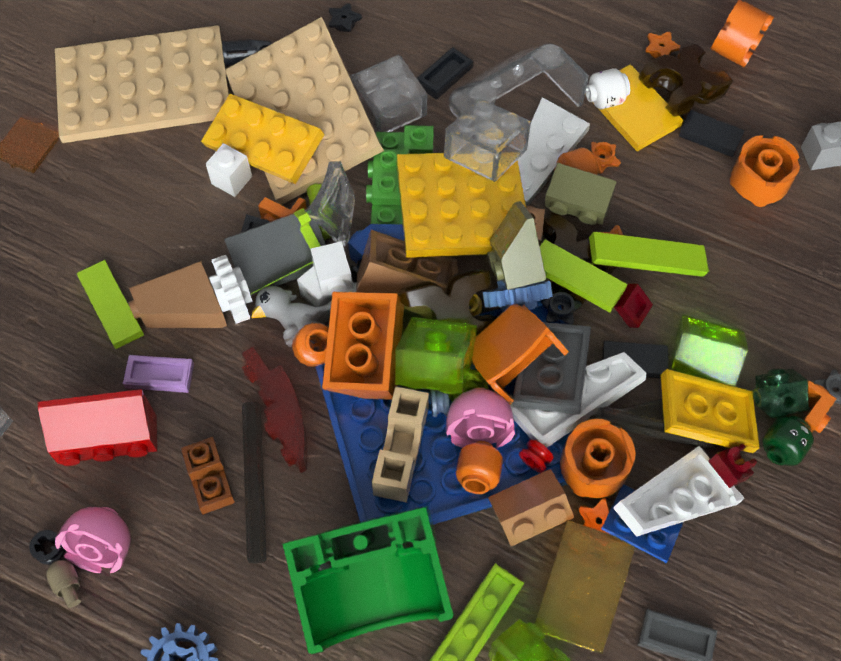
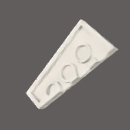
M543 97L517 154L526 206H529L553 176L559 156L562 153L574 150L590 127V123Z
M625 352L586 366L580 414L513 407L512 402L510 406L514 421L532 440H536L545 447H549L574 430L577 425L587 421L646 380V372Z
M698 446L621 500L613 509L636 536H640L735 506L745 498L735 486L729 488L708 462L710 460L709 456Z

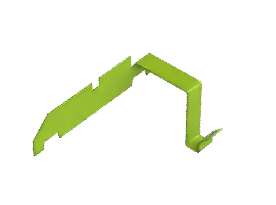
M304 208L294 212V215L301 224L300 231L310 250L320 247L321 245L310 226L311 218ZM313 261L310 262V263H308L307 265H305V266H303V267H301V268H299V269H297V270H295V271H293V272H291V273H289V274H287V275L281 277L280 279H278V280H276V281H274V282H272V283H270V284L264 286V287L270 286V285H272L273 283H275V282H277V281H279V280H281V279L287 277L288 275L293 274V273H295V272L301 270L302 268H304V267H306V266L312 264Z

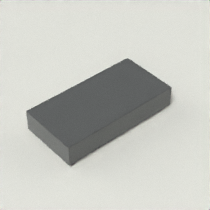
M646 609L637 646L684 661H712L717 630Z

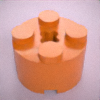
M738 0L723 28L717 35L711 50L745 68L753 54L748 51L749 48L755 51L764 36L759 31L766 32L774 16L745 1Z
M764 135L752 137L743 145L732 169L730 184L742 197L751 201L757 207H765L770 203L781 200L787 194L799 172L798 151L790 142L781 137L773 136L772 139L763 138Z
M591 419L580 423L569 435L561 455L560 468L564 480L572 488L573 492L580 497L604 498L616 493L624 485L633 467L636 455L634 443L624 429L617 428L610 424V421Z

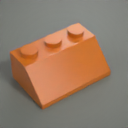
M332 293L322 389L363 399L392 400L395 386L397 387L404 316V305L400 302V297L397 293Z

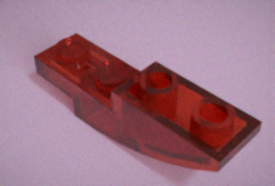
M251 347L242 353L246 365L241 368L249 382L252 384L256 381L261 388L258 394L266 406V409L263 411L267 422L263 423V426L272 441L278 438L284 448L280 449V452L289 467L295 464L300 473H303L307 470V436L296 393L282 366L279 365L269 371L256 350Z

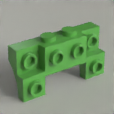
M405 125L404 132H376L384 151L375 155L374 160H368V178H372V185H367L366 202L372 203L371 224L403 225L396 163L397 154L433 153L434 126Z

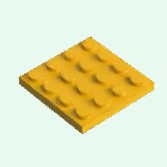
M516 150L397 154L396 163L406 258L487 254V252L492 251L491 238L515 202L521 201L526 207Z

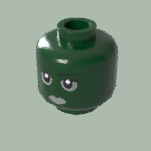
M795 416L779 417L773 422L762 438V446L769 460L777 465L787 466L798 465L807 455L814 442L810 426L803 419Z

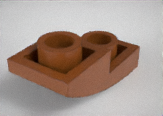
M210 437L182 447L181 450L188 475L192 481L202 515L234 504L235 501L214 438Z

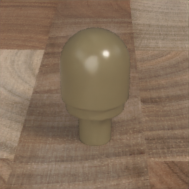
M67 560L53 562L48 567L46 573L52 592L57 597H63L68 608L77 606L81 603L77 592L80 588V578L75 567Z

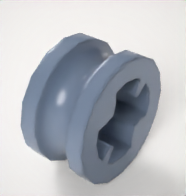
M442 386V389L439 391L435 390L434 387L430 388L432 417H437L439 413H444L447 416L449 410L447 386Z

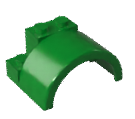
M428 505L348 524L323 533L283 543L309 654L323 652L339 642L378 629L419 620L436 619L442 622L453 618V611L435 544L437 538ZM406 542H412L413 546L406 547ZM327 561L331 562V567L318 570L321 564Z

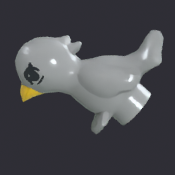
M277 286L264 287L256 296V307L252 311L251 318L267 317L280 321L285 329L283 338L289 347H292L295 334L305 325L313 322L323 324L329 322L332 301L320 307H313L303 303H291V301L297 298L296 295H292V291L283 290Z

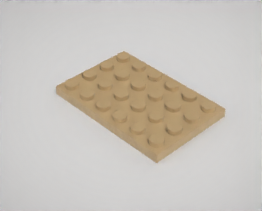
M322 17L225 69L235 96L320 128L325 134L296 185L265 172L275 200L280 205L307 192V188L310 185L322 184L384 151L332 35Z
M219 25L55 48L59 138L62 143L213 121L229 96Z

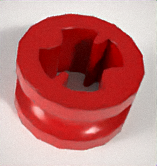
M531 439L527 442V449H522L519 452V456L531 469L542 473L546 470L545 463H551L554 457L547 447Z

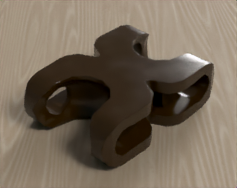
M699 44L682 48L677 58L671 55H662L649 61L642 69L638 78L647 88L660 87L672 94L665 108L674 117L689 112L694 106V101L700 104H709L722 98L733 83V79L725 71L711 72L701 67L700 63L706 52Z
M551 213L544 218L542 233L549 242L610 275L617 268L614 266L592 264L590 241L586 239L576 242L578 232L572 223L555 213ZM552 281L553 294L563 288L574 300L580 301L582 305L585 303L586 299Z
M477 269L454 274L448 279L445 291L436 283L425 281L402 288L398 292L400 302L404 306H427L432 311V321L429 326L412 334L410 337L409 345L412 352L422 354L448 348L453 343L456 331L466 340L472 341L496 319L492 315L473 316L469 311V301L472 296L483 289L489 288L491 285L490 271Z

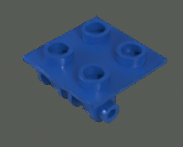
M623 485L601 530L667 563L683 522L636 536L613 509L621 500L635 491Z

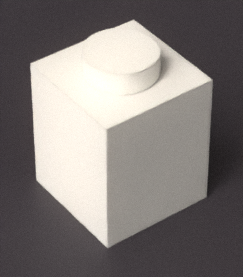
M224 143L206 163L211 184L234 197L252 178L248 157Z
M342 241L311 249L313 266L322 296L353 289L351 271Z

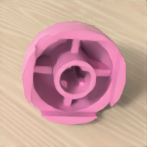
M479 387L466 391L454 399L448 410L446 434L447 436L451 435V442L461 448L476 441H486L490 444L496 443V448L502 447L510 442L515 435L511 406L498 393L486 388Z
M87 507L78 510L67 519L56 536L55 545L57 549L62 545L67 551L64 558L81 569L93 573H101V567L112 568L110 573H114L122 567L127 557L131 538L127 524L115 510L108 507Z

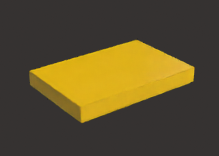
M631 64L619 70L627 75L630 83V94L626 96L625 102L621 105L599 109L636 151L678 129L684 121L680 116L674 117L665 108L668 103L654 88L645 87L638 79L639 72Z
M666 369L661 374L665 432L728 448L744 444L746 447L742 451L754 453L760 449L753 391Z

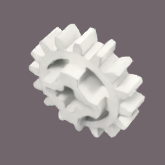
M226 255L212 259L216 275L210 276L209 279L222 312L230 310L236 324L250 319L246 304L253 301L240 267L232 268Z

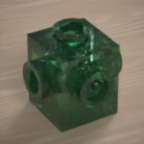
M771 369L767 374L755 376L754 402L757 407L771 418L788 417L792 413L809 410L808 380L794 369Z

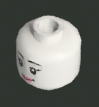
M613 68L592 74L589 79V85L585 87V94L587 100L593 102L595 107L605 109L621 105L625 102L626 96L630 94V83L625 73H621L618 69Z

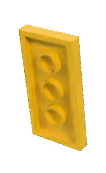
M229 94L201 142L206 147L215 151L224 143L246 155L250 166L296 185L325 134L320 128Z

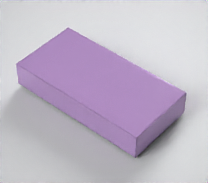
M129 355L123 385L125 389L189 393L194 362L192 359Z

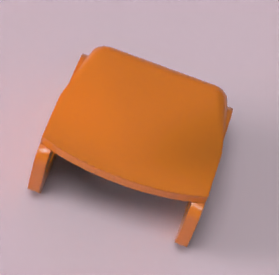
M518 304L509 306L470 341L468 345V357L472 360L478 372L509 404L514 402V400L504 387L549 346L554 344L564 356L569 351L525 305L520 306Z

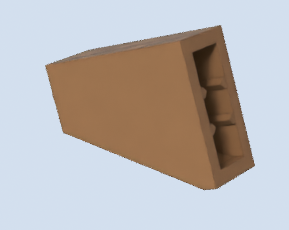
M201 261L129 288L134 299L128 302L135 319L141 317L146 328H223L227 326Z

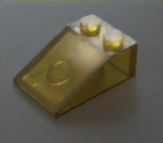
M567 520L533 630L602 654L635 547L611 534Z

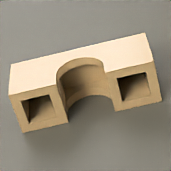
M395 386L388 414L386 439L383 450H379L372 479L374 496L407 502L428 413L429 393Z

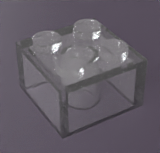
M400 54L350 75L375 132H391L427 115V93Z
M479 98L446 128L444 158L496 182L527 151L531 121Z

